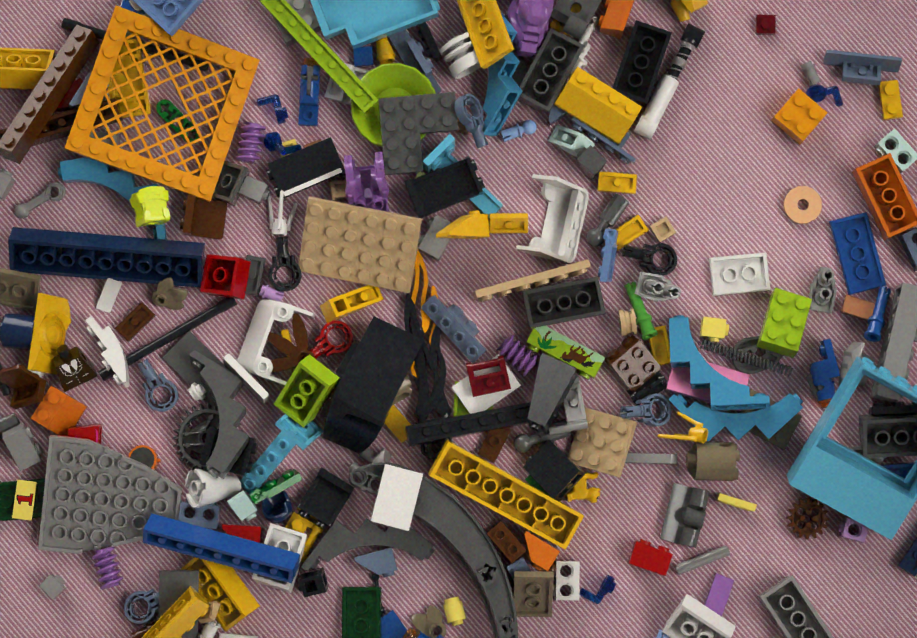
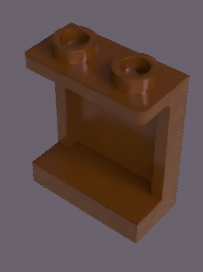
M502 521L486 533L510 563L516 561L526 552L523 545Z

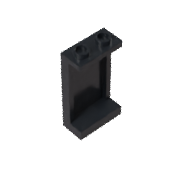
M467 156L464 160L413 180L411 178L404 181L418 218L426 217L483 194L482 189L485 186L482 178H478L475 173L478 168L474 159L470 160L469 156Z

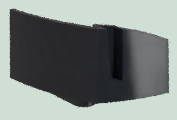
M374 316L361 341H353L335 373L340 379L336 383L337 388L328 411L323 438L358 454L364 452L374 442L389 414L388 412L424 340Z

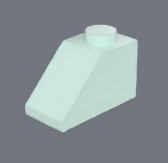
M560 125L555 127L548 139L550 143L575 157H578L577 154L583 147L587 149L590 145L592 147L595 145L584 134Z
M243 490L227 501L241 521L246 519L249 522L257 516L256 512L259 510L252 502L247 491Z

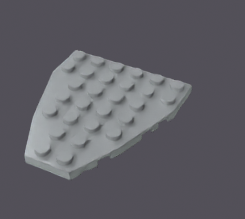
M50 435L38 550L79 554L83 553V551L99 550L103 547L118 546L143 540V529L151 513L174 520L179 519L182 487L147 465L90 439Z

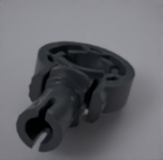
M288 236L275 237L277 257H272L268 279L273 288L286 292L293 290L299 285L302 273L299 265L295 262V255L290 256L288 252ZM285 266L291 269L294 279L297 273V280L293 286L290 285L294 280H291L288 284L277 281L276 283L281 285V287L275 284L274 280L277 279L276 273L280 267Z
M658 243L652 246L644 244L643 248L645 249L627 244L624 245L623 250L626 251L622 252V256L643 261L639 263V266L645 267L649 273L664 276L670 274L677 265V254L667 244ZM668 250L670 253L666 254L668 256L667 266L657 268L653 262L654 254L657 251L666 253ZM667 268H669V270L666 271V272H664V273H659V272H657V271H662L663 269L666 270Z

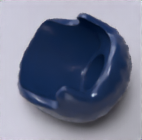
M281 491L273 497H267L261 501L262 513L271 523L283 522L292 514L291 500L285 491Z

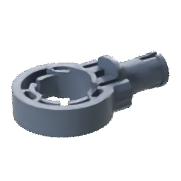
M472 94L458 97L455 101V112L459 121L465 126L467 132L472 133L477 149L488 145L482 129L485 124L481 103ZM466 104L471 105L472 116L468 114L466 107H464Z
M148 359L144 360L143 363H139L137 366L147 383L142 384L146 390L145 399L147 404L153 410L159 412L168 411L173 408L179 396L176 385L166 379L163 373H160L158 376ZM154 379L157 383L156 386L152 382ZM163 386L168 388L170 394H173L170 388L173 387L175 391L173 403L171 402L173 396L170 397L167 403H158V406H164V408H158L151 403L150 399L154 404L156 403L153 398V392L157 387Z
M658 393L647 395L642 400L636 401V404L644 405L622 406L620 412H627L620 414L623 419L645 417L638 419V422L645 423L650 427L662 426L671 417V405L668 399ZM653 402H657L660 407V416L657 419L652 413Z
M151 589L147 592L137 591L132 593L124 604V613L128 620L137 625L151 623L158 614L159 592L157 593L155 589ZM139 600L147 601L148 612L146 615L141 616V619L145 620H134V618L140 619V617L135 615L132 601L135 603Z

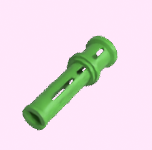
M631 282L632 285L628 283L624 287L637 317L636 325H639L642 332L641 338L642 340L650 339L658 334L651 322L652 316L647 314L641 296L634 294L636 282Z

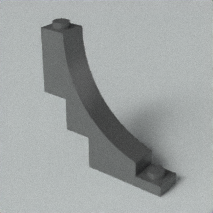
M193 350L189 355L190 363L195 369H202L200 380L212 395L219 414L218 439L213 453L206 463L207 470L213 477L224 479L249 444V435L236 428L246 415V407L233 400L243 386L242 378Z
M366 518L357 532L353 533L336 520L301 567L306 571L314 570L320 562L318 560L319 556L326 562H329L346 551L363 546L381 545L395 547L416 556L422 561L424 558L428 560L435 550L432 549L434 545L411 527L409 531L389 527L384 532Z

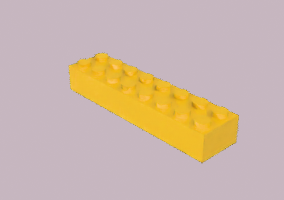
M449 440L445 441L428 472L429 476L565 550L584 517L581 512L561 501L553 499L550 495Z

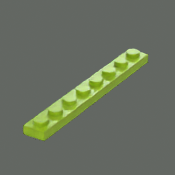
M286 0L260 1L364 114L379 101Z

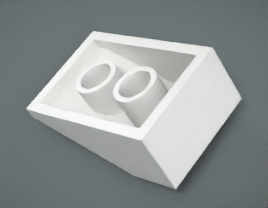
M270 523L264 544L299 553L300 567L308 535ZM299 568L292 584L253 573L252 579L257 583L292 593Z

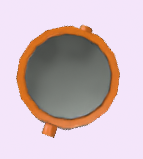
M145 445L136 446L128 455V457L147 465L153 470L158 466V462H161L156 451Z

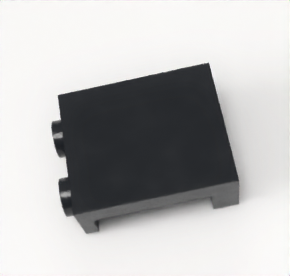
M209 426L199 462L200 465L207 466L206 463L213 453L219 434V429ZM249 437V444L230 469V473L246 477V474L251 472L253 462H250L251 456L256 454L258 443H255V438Z
M549 439L539 446V450L535 455H531L526 460L523 468L553 499L561 501L586 473L568 458L557 446L556 442Z
M321 467L317 477L300 504H298L296 510L299 511L298 514L307 520L311 518L316 521L315 525L319 528L330 529L355 487Z

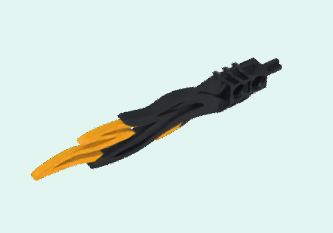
M417 249L415 283L412 296L409 293L406 295L404 321L405 331L410 333L409 319H411L413 335L424 340L423 335L429 329L431 318L421 309L422 330H420L415 308L420 281V265L424 274L421 307L426 302L428 275L424 260ZM432 285L431 296L435 295L438 298L436 288ZM433 323L429 338V350L424 341L410 368L415 384L419 389L416 412H414L418 423L415 422V424L450 418L452 408L450 409L444 393L446 364L440 350L442 330L435 323ZM437 353L440 361V379L437 373ZM425 355L430 369L434 372V385L430 397ZM414 366L418 368L419 379L416 375ZM433 409L443 417L427 419ZM446 440L427 443L428 452H425L424 444H420L421 453L424 456H428L429 459H433L434 463L439 453L432 451L433 444L440 443L443 446Z

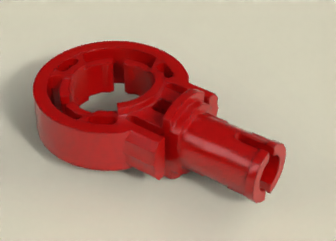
M331 321L325 324L314 341L317 342L323 337L324 339L309 351L314 354L315 359L330 348L332 350L325 354L327 358L333 353L344 352L350 347L353 339L350 327L342 321ZM329 325H342V327L335 326V328L343 332L344 340H347L348 334V343L344 348L341 347L346 342H342L339 346H334L328 341V332L334 329V326L327 329Z

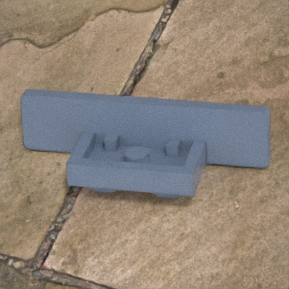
M406 29L388 36L403 63L418 69L430 80L435 92L440 93L441 88L432 75V68L434 66L429 58L425 59L422 52H424V49L420 42L416 43Z
M826 50L823 60L824 65L842 66L843 82L880 85L881 71L899 72L902 58L837 50Z
M572 117L571 122H573L572 126L580 132L584 130L589 133L588 137L596 143L598 141L605 144L604 148L609 152H617L621 155L619 158L625 163H635L636 159L621 149L631 133L627 131L621 142L617 144L591 127H588L580 120Z
M435 295L431 296L422 305L421 309L472 363L486 352V349L475 338L480 332L476 324L467 319L460 307L453 304L447 308Z

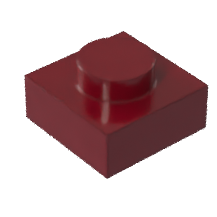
M756 15V35H775L776 15Z

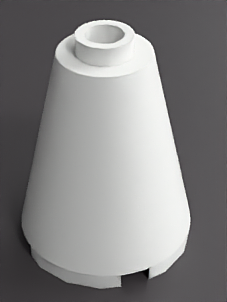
M190 470L185 481V487L189 489L186 498L192 507L199 508L237 495L241 490V482L236 476L226 475L222 479L220 477H213L206 470Z

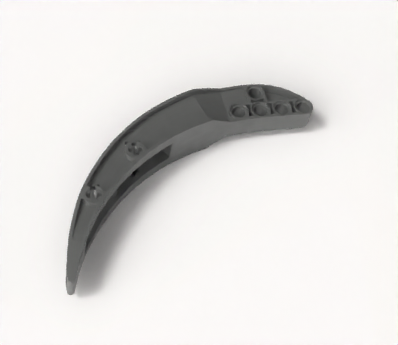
M372 463L351 471L348 481L352 486L377 497L378 491H374L371 488V482L376 480L380 483L385 464L410 471L413 470L394 463ZM358 472L362 475L361 483H356L353 480L354 473ZM423 476L413 516L434 532L465 567L484 603L494 638H518L517 614L507 573L492 541L464 505L445 489ZM482 573H485L484 576L487 577L486 580H484V577L481 576Z

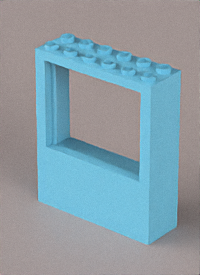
M857 356L786 475L789 485L892 540L917 500V460L906 478H903L828 437V434L864 375L917 403V385L913 387L907 383L908 380L899 375L894 377L887 368L880 366V368L876 367L869 358L863 357L862 359Z

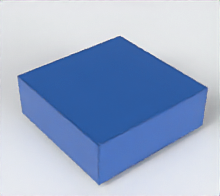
M372 46L353 49L354 67L373 66Z

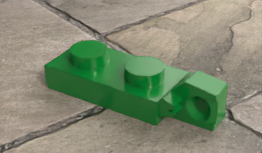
M289 469L283 472L281 477L267 481L265 486L261 488L255 487L248 494L252 502L257 504L265 498H271L301 481L302 477L297 470Z

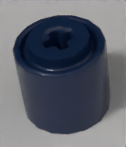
M5 314L0 325V341L4 348L30 350L35 316Z

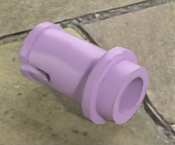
M268 284L267 286H262L259 294L262 299L282 301L285 292L270 288Z

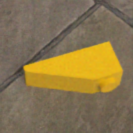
M478 210L469 211V215L460 216L436 233V238L481 239L490 237L488 214H480Z
M367 285L329 299L320 305L326 322L329 323L384 299L379 287Z

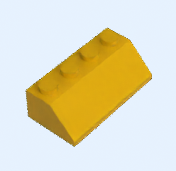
M0 47V88L34 89L55 58V50Z
M578 66L571 73L554 103L555 106L617 144L621 142L642 106Z
M194 557L181 568V570H199L198 593L208 602L217 601L221 604L216 619L225 632L260 607L233 567Z
M190 586L142 638H182L181 636L186 631L188 632L194 627L195 621L208 612V607L210 606L208 601Z

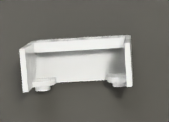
M533 174V179L543 183L541 194L545 200L549 201L541 237L532 238L529 246L517 245L516 249L533 256L572 263L576 257L589 199L586 189L557 176Z
M262 299L256 307L237 362L249 374L285 386L287 381L271 376L273 370L272 362L268 358L261 356L273 321L287 322L291 319L293 312L314 319V313L287 303Z

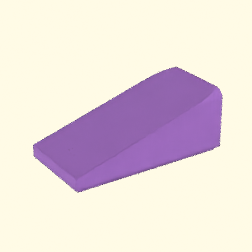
M716 573L704 603L706 607L721 617L734 580Z

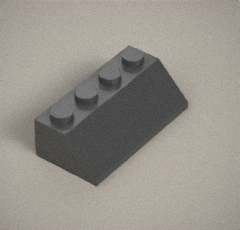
M551 28L519 86L522 89V93L517 101L533 109L550 112L585 45Z
M598 277L522 291L525 313L530 329L606 314Z
M917 413L859 415V437L862 455L866 458L917 456Z

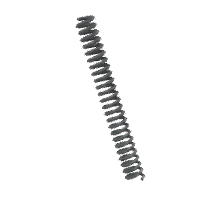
M704 339L700 346V349H702L704 344L703 350L707 347V351L711 347V353L715 348V354L719 348L718 355L722 351V356H724L726 351V357L730 352L729 358H731L734 352L733 360L737 355L736 360L738 361L741 355L740 361L742 362L744 358V363H746L748 358L749 364L752 359L751 365L754 364L756 359L755 367L758 362L759 368L762 362V368L767 363L766 370L771 363L770 371L774 366L773 372H775L778 366L777 373L781 369V374H783L785 369L784 375H786L789 370L788 377L793 370L787 364L784 365L782 363L780 365V362L776 363V361H769V359L765 360V357L762 358L761 356L758 358L757 355L754 357V354L743 353L739 349L736 351L735 348L732 350V347L721 346L717 342L714 344L713 341L710 343V340L706 342V339Z

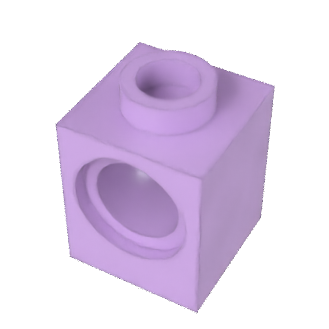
M844 518L843 521H840L838 526L839 537L865 543L868 527L850 518ZM851 524H854L857 528V532L854 535L848 532V527Z

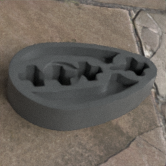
M759 336L744 338L736 343L733 349L735 348L736 351L739 349V351L747 352V354L748 351L755 353L759 348L757 347ZM759 348L760 351H764L762 358L765 357V360L769 359V361L772 360L777 363L784 356ZM734 352L731 356L733 365L740 372L755 374L766 370L767 363L762 368V362L759 368V362L755 367L756 359L754 364L751 365L752 361L748 364V358L746 363H744V360L741 363L736 361V357L733 360Z

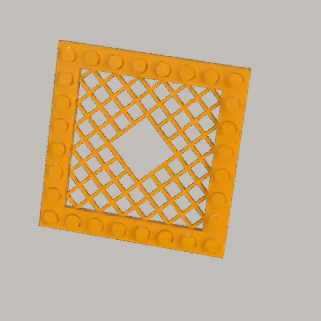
M116 5L64 149L210 202L260 59L180 29L171 36L153 19ZM127 31L133 33V34H131V35L125 37ZM139 36L152 41L143 44ZM136 37L140 46L130 49L126 40ZM124 43L127 52L119 55L122 44ZM154 43L158 53L148 56L144 47ZM157 43L168 46L169 48L161 51ZM142 49L146 58L136 62L132 52ZM172 50L176 60L167 63L163 54ZM176 50L184 52L187 55L179 58ZM129 54L133 64L124 67L120 58ZM160 56L164 65L155 69L150 59ZM190 57L194 66L185 70L181 60ZM194 57L205 61L197 65ZM116 61H118L121 69L113 72ZM148 61L151 71L142 74L138 65ZM178 62L182 72L172 75L168 66ZM208 63L212 73L203 77L199 67ZM211 63L223 68L215 71ZM135 66L139 76L130 80L126 70ZM166 68L170 77L160 81L157 71ZM196 69L200 79L191 82L187 72ZM226 70L230 80L220 83L217 74ZM229 70L235 72L233 77ZM123 72L127 81L118 85L114 75ZM153 73L158 83L148 87L144 77ZM184 75L188 84L179 88L174 78ZM214 76L218 85L209 89L205 79ZM111 78L115 87L106 90ZM141 79L145 88L136 92L132 82ZM172 80L187 114L154 129L138 94ZM202 81L206 91L196 94L192 85ZM231 83L226 95L222 86ZM129 84L133 94L123 97L120 88ZM190 87L194 96L184 100L180 90ZM220 88L223 98L214 101L211 91ZM117 90L121 99L111 103L107 93ZM204 94H208L212 102L206 106H202L198 98ZM105 96L109 105L100 108L103 97ZM135 96L139 106L130 110L125 100ZM195 99L199 109L190 112L186 103ZM225 100L220 113L216 104ZM123 102L127 111L117 115L113 106ZM214 106L217 115L208 119L204 109ZM111 108L114 117L105 121L101 111ZM141 109L145 118L135 122L132 112ZM201 111L205 121L196 124L192 115ZM98 114L102 123L93 126ZM128 114L133 124L123 128L119 118ZM189 117L193 126L184 130L180 120ZM219 118L214 130L210 121ZM116 120L120 130L111 133L107 123ZM147 121L151 130L141 134L137 125ZM177 122L181 132L172 135L168 126ZM207 123L211 133L202 137L198 127ZM104 125L108 135L99 139L94 129ZM135 127L139 136L129 140L125 130ZM165 127L169 137L160 141L156 131ZM195 129L199 138L190 142L186 132ZM91 131H92V133H93L95 139L89 137ZM122 132L126 142L117 145L113 136ZM153 133L157 143L147 146L143 137ZM183 134L187 144L178 148L174 138ZM212 136L210 145L207 147L204 139ZM110 137L113 145L102 141ZM141 139L144 149L135 152L131 142ZM171 140L175 149L165 153L162 143ZM201 141L205 151L196 154L192 145ZM128 144L131 152L121 149L120 147H123ZM159 146L163 155L153 159L149 149ZM189 146L193 156L184 160L179 150ZM146 151L149 158L140 156L138 154ZM177 152L181 162L171 165L167 156ZM206 153L204 162L201 166L198 157ZM162 158H165L168 165L159 163L157 161ZM195 159L199 168L189 172L186 162ZM182 164L186 172L176 169L175 167ZM200 171L199 176L192 175Z

